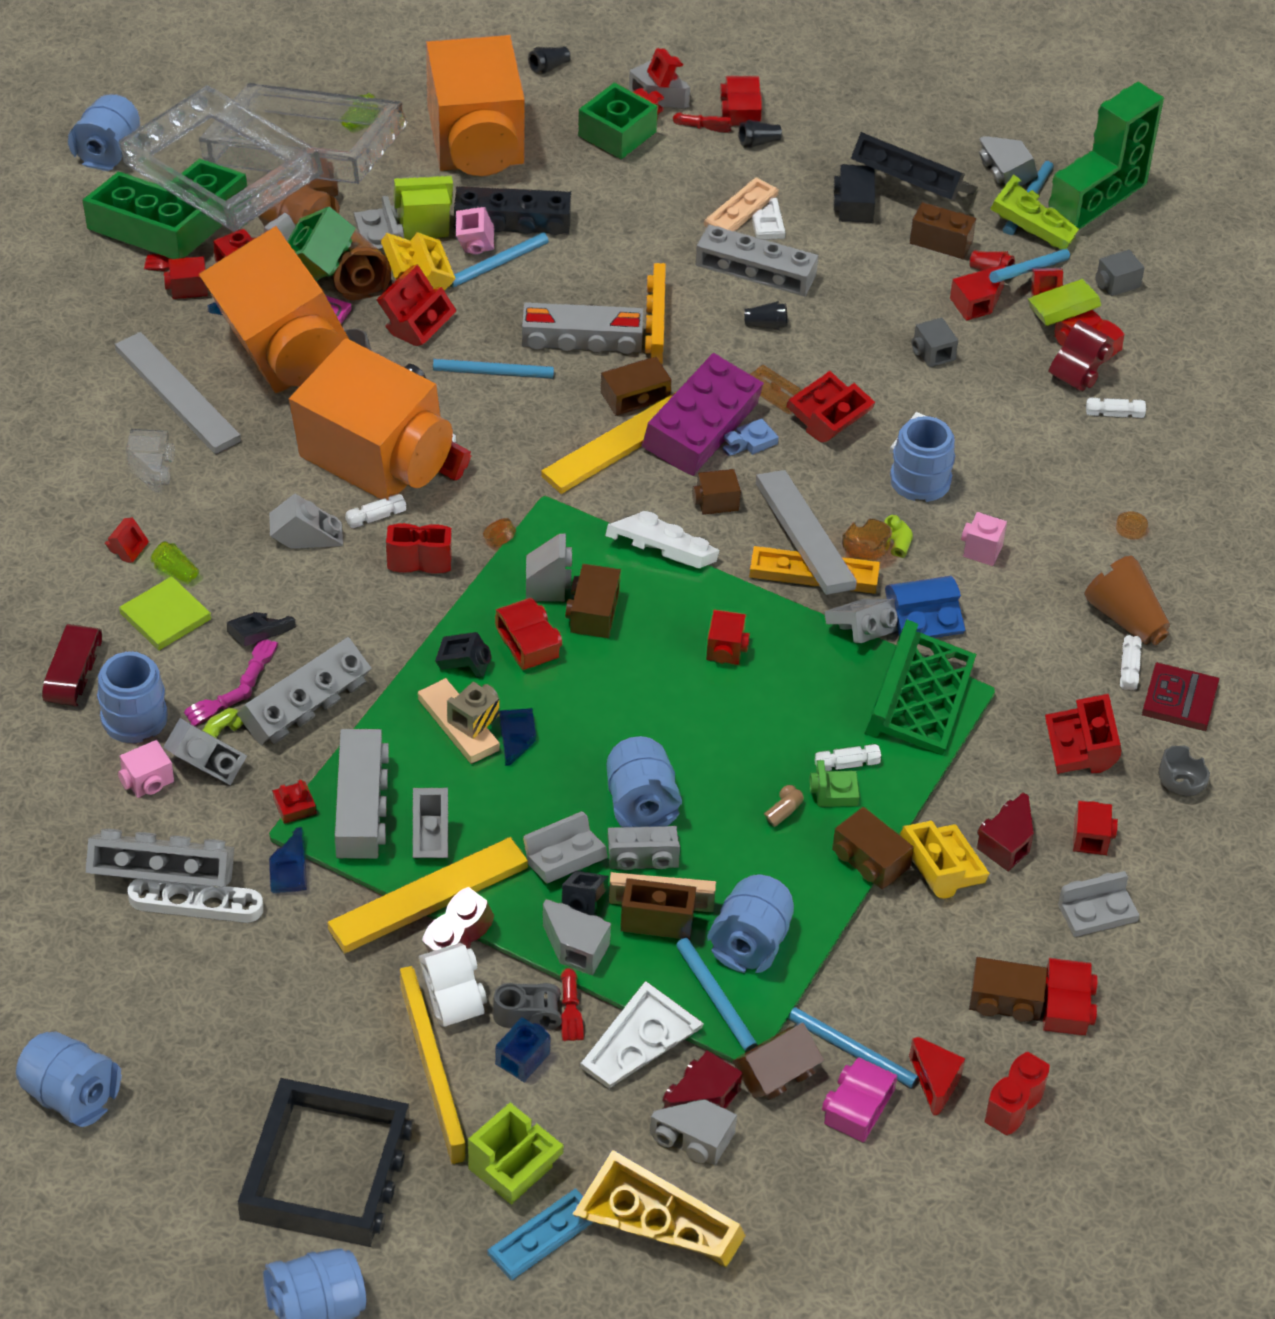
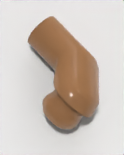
M793 785L783 787L779 794L781 800L764 813L765 818L773 827H776L792 814L803 801L802 792L796 790Z

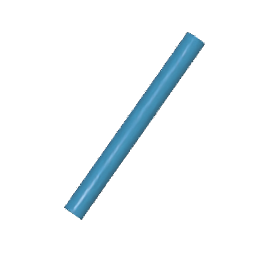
M1045 161L1038 171V177L1033 179L1027 189L1028 193L1031 190L1037 194L1039 193L1054 168L1052 162ZM1008 220L1003 228V233L1013 235L1019 225Z
M541 233L454 274L456 279L451 286L454 288L547 244V235Z
M1063 249L992 271L989 274V279L992 283H997L1032 272V269L1048 267L1069 260L1070 253L1067 249Z
M434 359L433 371L551 379L554 376V367L445 359Z
M681 939L676 944V947L744 1051L748 1052L758 1046L689 939Z
M796 1007L792 1009L788 1020L795 1024L804 1022L806 1028L811 1033L856 1058H862L898 1075L897 1081L911 1089L917 1082L919 1076L800 1009Z

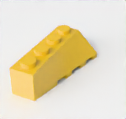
M613 1150L573 1213V1216L699 1252L727 1268L746 1236L739 1223Z

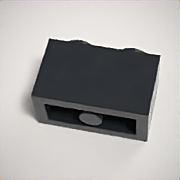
M840 164L839 176L834 175L833 193H838L834 194L833 211L839 212V221L873 223L875 211V169L867 165Z

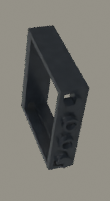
M280 1078L237 1202L239 1220L371 1247L375 1233L380 1234L381 1230L383 1231L386 1219V1214L382 1213L384 1203L391 1204L396 1186V1183L392 1181L394 1171L401 1172L405 1159V1150H401L404 1140L411 1141L415 1120L410 1119L409 1103ZM294 1105L391 1124L362 1217L263 1197Z

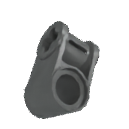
M504 983L495 990L493 1019L498 1025L505 1028L556 1029L562 1022L561 1014L558 1012V1001L561 998L560 988L549 983Z

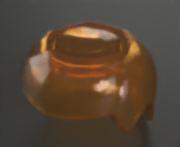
M868 519L862 527H857L856 523L853 522L847 531L842 534V546L845 552L854 559L877 561L883 558L889 550L892 528L885 522L876 519Z

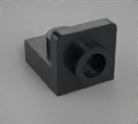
M478 632L445 636L442 639L435 662L440 670L470 666L477 678L484 677L487 666L491 661V652Z
M575 871L562 885V903L587 915L597 916V901L608 889L609 876Z

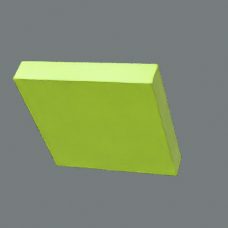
M1083 279L1027 298L1033 312L1047 326L1102 306L1099 295Z
M172 576L119 607L120 614L158 651L211 620V612Z

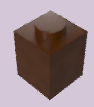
M735 469L698 473L697 486H692V497L695 505L700 504L702 515L739 511L741 490Z

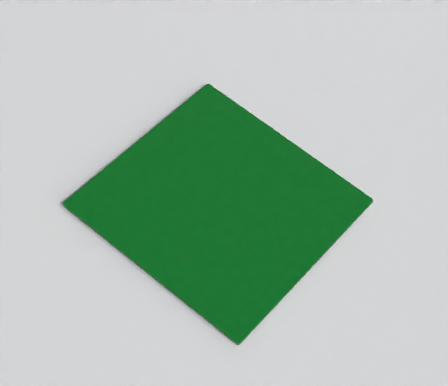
M543 496L353 728L382 729V743H389V762L382 763V769L388 770L387 790H381V796H386L387 812L386 817H380V823H385L386 836L385 844H379L378 858H336L335 827L340 746L307 785L316 805V815L285 824L280 818L269 832L270 841L381 895H386L509 837L512 838L527 858L523 839L525 835L579 812H584L588 816L590 831L606 846L608 858L577 871L609 876L608 889L597 901V916L611 923L610 945L594 974L589 975L572 968L577 974V988L623 1010L646 981L704 1023L700 1030L685 1040L733 1062L732 1060L746 1052L676 947V944L681 939L621 931L622 905L609 903L611 872L716 881L713 912L695 911L691 940L689 941L759 1045L781 1031L792 1009L799 1003L874 885L873 882L864 879L861 873L851 864L842 861L835 851L832 850L835 828L862 807H865L899 835L904 826L912 825L994 697L995 689L993 686L969 677L943 755L880 732L877 738L867 735L865 731L894 652L895 644L880 638L863 643H854L852 629H840L839 624H826L825 615L710 565L696 568L663 556L662 549L645 547L642 549L633 546L634 539L618 535L617 539L605 536L607 527L611 523L551 497ZM566 534V547H572V567H565V569H571V588H565V601H536L538 606L542 605L544 607L548 623L552 628H557L560 632L562 646L559 649V658L523 670L515 661L510 648L502 640L495 626L496 609L526 599V555L556 535ZM582 564L621 569L620 593L609 638L570 633L571 619L565 618L568 599L574 600L575 595H571L574 576H580ZM713 610L746 614L744 632L750 633L747 652H741L739 665L706 660ZM478 632L490 649L491 661L487 666L484 677L477 678L470 666L440 670L435 662L442 639L445 636ZM939 663L928 665L935 676L946 673ZM920 668L909 671L915 682L926 679ZM445 678L459 694L472 682L481 687L485 684L493 687L499 698V716L487 728L500 743V750L470 764L418 700V691ZM951 680L940 682L946 694L957 690ZM931 685L920 688L926 699L938 696ZM912 691L901 694L907 705L918 702ZM943 703L931 706L938 717L949 714ZM923 709L912 712L918 723L930 720ZM904 715L892 718L891 720L892 724L902 728L910 726ZM935 727L923 730L928 738L940 742L941 736ZM630 737H648L658 742L665 749L669 761L674 768L675 784L680 791L682 805L680 804L678 808L679 815L668 826H677V838L680 843L679 867L666 869L634 868L631 870L609 868L608 828L622 826L619 825L614 815L613 797L608 790L606 764L613 747ZM866 745H878L881 752V761L878 764L866 765L865 762L860 767L839 770L831 767V771H856L859 791L858 806L818 807L816 793L810 792V773H816L815 754L823 751H830V754H833V750L859 746L861 749H864ZM793 785L796 790L802 792L803 801L792 814L776 827H773L765 818L764 813L781 800L779 794L783 787ZM413 788H448V858H413ZM528 865L527 869L476 892L488 902L494 914L490 928L477 940L560 980L562 971L565 968L571 967L560 964L543 927V904L546 899L555 903H562V885L573 873L546 883ZM759 874L770 876L786 886L792 895L794 912L789 924V930L784 940L779 944V950L769 968L759 973H755L757 969L749 968L746 969L745 973L735 971L725 966L714 956L711 951L713 944L711 939L708 941L707 935L716 917L720 915L726 898L741 880ZM448 906L427 915V917L434 920L446 914Z

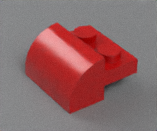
M418 264L410 266L376 299L390 320L385 326L393 336L414 346L423 345L457 311L443 288H433Z
M829 371L788 399L786 407L807 426L806 433L819 442H827L870 412L876 402L855 383L847 386Z
M1109 693L1076 700L1077 708L1045 714L1057 774L1090 768L1091 773H1101L1111 768L1119 760L1122 752Z

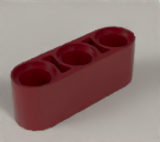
M74 624L66 625L43 683L42 698L44 702L78 706L76 704L78 695L83 694L88 681L85 677L88 670L92 671L97 658L95 651L97 646L101 647L102 630L100 628Z

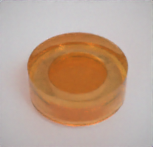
M1127 511L1118 516L1116 530L1122 537L1139 539L1146 534L1148 521L1142 514Z
M502 518L491 523L484 530L483 537L489 546L497 547L508 542L515 535L516 528L509 518Z

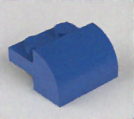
M952 576L890 584L885 587L887 599L895 600L899 635L906 619L918 623L917 632L933 638L964 634L965 626L958 601L961 594Z

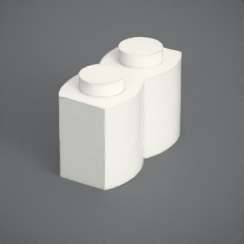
M457 943L419 956L432 1008L439 1025L445 1027L484 1014L483 1004L487 1003V996L481 983L476 984L473 970L477 969V961L471 948L466 949L464 944Z

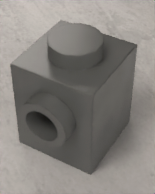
M1130 249L1100 258L1096 273L1097 285L1101 289L1104 288L1110 296L1139 288L1142 284L1145 267Z
M942 317L916 324L914 338L911 341L912 349L916 355H921L928 367L956 360L958 339Z

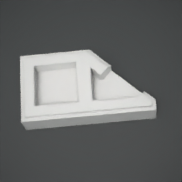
M772 198L769 201V205L752 215L756 238L763 240L785 238V229L777 198Z

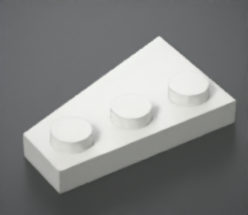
M642 511L608 524L605 535L613 539H617L618 535L634 539L632 545L642 549L645 547L662 549L663 556L696 568H702L716 562L720 551L710 546L707 540L693 537L683 532L680 526L668 524L658 519L656 514L649 511Z
M645 981L581 1062L580 1068L607 1088H611L700 1030L704 1023Z

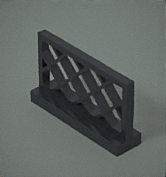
M860 132L850 158L955 201L958 191L974 194L977 190V186L963 181L965 173L864 132Z

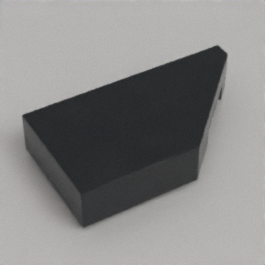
M253 612L228 621L227 632L245 647L295 628L296 619L291 616H286L282 619L268 618L267 613Z

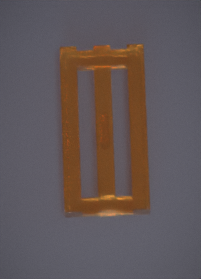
M762 364L750 374L764 383L760 396L785 413H791L786 407L788 399L791 397L781 391V388L792 395H796L802 389ZM763 375L772 381L771 384L759 376Z

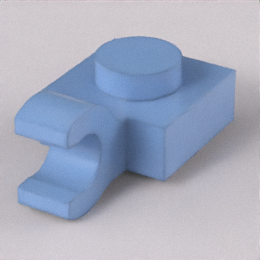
M759 419L736 428V432L732 431L724 435V439L729 445L724 446L722 449L728 456L746 449L753 455L778 444L779 437L763 419Z

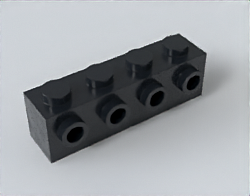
M456 186L454 229H456V211L485 207L494 225V232L549 233L551 235L569 234L570 191Z

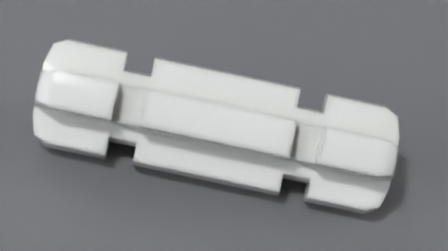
M1088 398L1086 413L1089 416H1099V413H1103V416L1128 417V415H1132L1133 418H1143L1146 413V403L1144 400H1132V403H1130L1129 399L1104 398V401H1100V398Z
M396 494L388 497L389 500L387 501L384 498L363 505L361 510L358 507L348 510L346 512V521L351 528L362 526L364 521L368 524L391 516V512H394V514L406 510L405 499L402 494Z
M1127 635L1124 638L1120 687L1125 690H1136L1139 683L1138 672L1140 670L1142 640L1138 636Z
M876 744L866 745L864 749H861L860 746L833 750V754H830V751H823L815 754V765L817 766V760H824L825 771H831V767H835L836 770L860 767L865 762L866 765H874L880 763L881 752Z

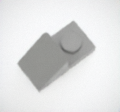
M413 788V858H448V788Z

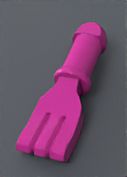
M271 640L257 642L252 652L253 659L249 661L244 675L242 674L240 678V685L246 684L251 687L255 685L259 673L264 669V664L268 663L274 655L278 642H271Z
M246 684L239 685L238 688L222 696L218 695L217 700L205 699L193 704L184 713L191 724L197 726L208 721L218 711L226 710L228 707L248 699L252 695V687Z

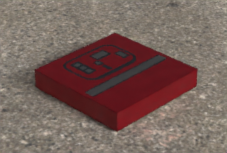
M1156 662L1142 710V716L1206 732L1220 678Z

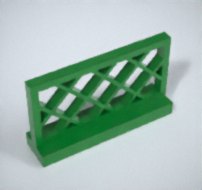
M906 619L865 734L877 738L879 733L883 732L943 755L977 654L917 632L918 623ZM918 644L930 648L934 655L923 658L917 649ZM954 657L966 662V665L954 670L948 659ZM939 662L946 673L935 676L928 665ZM920 668L926 679L915 682L909 671ZM951 680L957 690L946 694L940 682ZM931 685L938 696L926 699L920 688ZM912 691L918 702L907 705L901 694ZM943 703L949 714L938 717L931 706ZM923 709L930 720L918 723L912 712ZM904 715L910 726L902 728L892 724L891 720L892 718ZM935 727L941 736L940 742L928 738L923 730Z

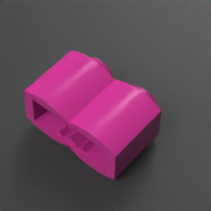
M859 1057L852 1066L846 1064L838 1080L839 1088L836 1092L830 1090L822 1105V1110L826 1112L824 1124L864 1142L894 1093L898 1075Z

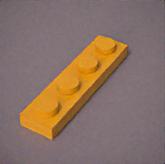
M654 263L653 275H647V293H653V295H647L646 313H652V315H646V333H651V336L646 335L645 353L651 354V358L656 356L660 363L663 364L666 263Z
M754 546L749 578L821 587L798 551ZM842 557L857 580L856 589L850 591L876 594L880 562Z

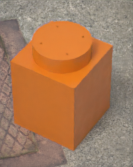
M511 36L426 41L427 106L440 171L460 169L470 175L488 176L501 172L509 165L524 164L525 98Z
M277 226L199 274L230 328L275 393L284 391L290 386H301L345 338L349 339L324 292Z
M347 338L336 347L289 398L300 457L379 499L385 498L387 501L389 500L388 497L399 494L407 485L413 488H421L428 484L441 469L451 447L453 429L451 423L440 415L436 383Z

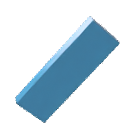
M575 1188L489 1248L487 1255L512 1281L594 1223L573 1216L575 1209L584 1196Z

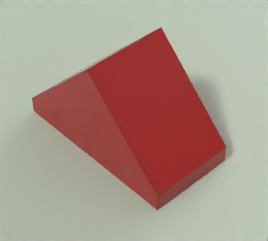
M912 1038L909 1058L916 1075L919 1076L918 1080L933 1116L939 1115L962 1077L965 1058L923 1038Z

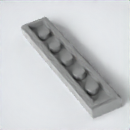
M141 332L115 344L116 352L214 454L241 442V435Z
M786 470L757 474V487L824 593L828 595L855 590L857 580Z

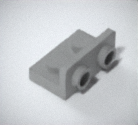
M382 196V209L354 212V220L358 232L383 254H385L381 240L386 233L404 238L402 225H397V209L391 206L388 196Z
M861 599L825 611L826 624H839L840 629H852L854 643H863L895 632L898 629V616L894 599Z
M579 812L531 832L523 838L528 865L546 883L608 858L606 846L590 831L588 816L584 812Z
M677 826L608 828L609 868L631 870L634 868L666 869L679 867L680 843L677 838Z
M1125 871L1114 874L1106 873L1100 877L1085 881H1073L1062 887L1058 906L1074 937L1138 921L1139 913L1126 890L1128 876Z

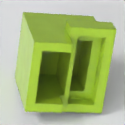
M452 176L394 179L393 202L394 208L397 209L399 224L403 227L404 239L412 240L417 232L432 238L449 237L450 206H452L453 200Z
M511 1102L468 1138L469 1170L510 1204H513L552 1169L553 1162L564 1153V1145L537 1123L532 1127V1119Z

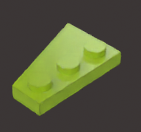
M1013 175L994 200L990 210L997 213L1001 218L1019 225L1026 232L1042 238L1051 246L1058 247L1061 250L1067 249L1079 229L1054 208L1043 206L1038 201L1040 196L1033 190L1028 193L1019 185L1021 180Z

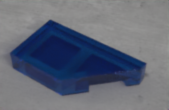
M533 708L499 711L505 766L511 765L536 741Z
M297 827L292 832V837L282 848H278L269 857L270 889L272 893L307 890L305 840L302 827Z

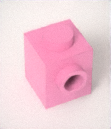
M485 207L456 211V237L465 253L481 254L485 251L494 250V225Z
M977 512L972 524L967 522L962 533L961 540L966 542L963 557L994 566L1003 546L1007 521Z
M157 740L120 755L122 769L118 771L120 782L126 790L131 788L137 798L145 794H155L163 786L174 782L172 762Z

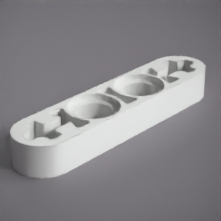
M139 878L132 881L128 887L129 903L133 908L140 911L244 923L256 921L263 913V898L261 894L256 890L247 888L217 887ZM143 890H149L145 898H139L138 895L142 894ZM160 891H162V901H158ZM175 894H184L188 897L181 904H174L169 901L170 897ZM209 898H219L222 900V904L216 908L206 907L204 902ZM229 899H233L231 909H229ZM246 902L253 903V905H250L249 910L242 909Z

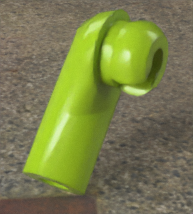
M890 515L885 519L884 526L888 536L894 541L891 554L905 558L913 538V533L909 526L900 520L899 516Z
M228 708L211 717L203 731L217 738L226 726H229L233 731H237L243 722L237 715V709Z

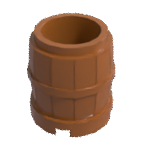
M282 178L271 181L263 189L257 204V214L259 220L266 226L269 222L286 213L296 226L300 218L328 206L340 214L338 200L328 193L316 191L304 183Z

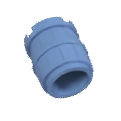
M105 95L98 98L85 110L81 120L77 121L68 134V145L74 157L78 155L84 161L82 165L85 167L103 171L112 170L123 158L125 151H128L139 131L140 117L137 109L132 102L119 95Z
M929 416L916 417L909 420L899 431L893 450L894 462L890 472L891 485L899 495L908 500L925 499V502L934 501L943 497L949 491L952 481L951 469L955 461V440L951 429L945 422Z
M123 652L114 655L106 661L98 675L97 698L101 708L100 719L103 728L111 738L124 743H139L152 735L153 737L158 735L166 725L168 711L164 700L165 688L157 665L146 655L138 652Z
M642 736L630 737L619 742L613 747L606 764L608 790L613 797V811L616 820L622 827L668 826L679 815L678 808L680 804L682 805L680 791L675 784L674 768L669 761L665 749L653 739Z
M760 874L741 880L726 898L720 915L716 917L707 935L708 941L711 939L713 944L711 951L714 956L725 966L738 972L745 973L746 969L749 968L757 969L755 973H759L769 968L779 950V944L784 940L789 930V924L794 912V903L788 888L780 881Z
M45 1032L34 1037L23 1049L16 1067V1076L24 1091L38 1100L42 1106L61 1113L64 1119L80 1127L95 1123L107 1112L108 1109L102 1108V1106L107 1102L109 1096L113 1099L116 1098L122 1079L121 1068L111 1058L94 1052L82 1041L72 1039L58 1032Z
M342 1248L318 1253L313 1251L303 1257L285 1263L281 1260L265 1265L267 1270H263L264 1290L268 1309H274L276 1316L280 1319H353L358 1317L359 1313L366 1308V1292L358 1262L350 1250L344 1251Z

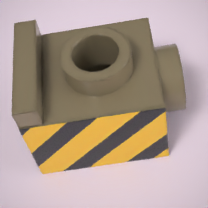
M472 682L457 697H450L447 700V723L472 739L499 716L498 694L493 687L487 684L481 687Z

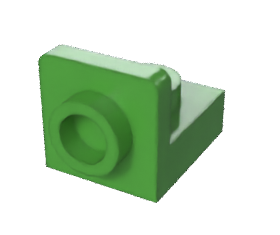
M817 760L816 773H810V792L816 793L817 806H858L859 791L856 771L825 772L824 760Z

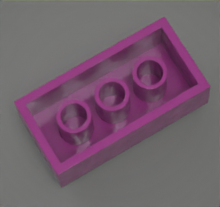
M713 352L648 422L642 447L677 469L694 476L725 441L724 435L734 431L757 406L764 383Z

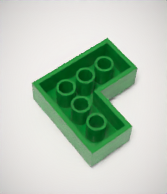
M1137 81L1128 88L1122 89L1119 94L1111 99L1105 100L1098 109V121L1093 135L1092 151L1083 157L1077 158L1063 170L1061 169L1056 172L1052 179L1053 186L1051 197L1048 201L1049 208H1054L1074 226L1081 229L1145 186L1148 182L1164 97Z
M200 158L165 187L118 171L82 199L87 229L171 259L185 258L250 203L245 173Z

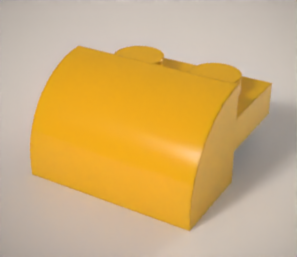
M418 232L411 241L390 233H386L382 238L381 243L396 280L410 266L417 264L433 288L442 287L443 290H446L456 279L440 240Z
M927 821L903 827L900 836L914 846L912 861L937 897L947 899L954 896L959 888L986 883L990 873L956 824L937 828L933 821Z

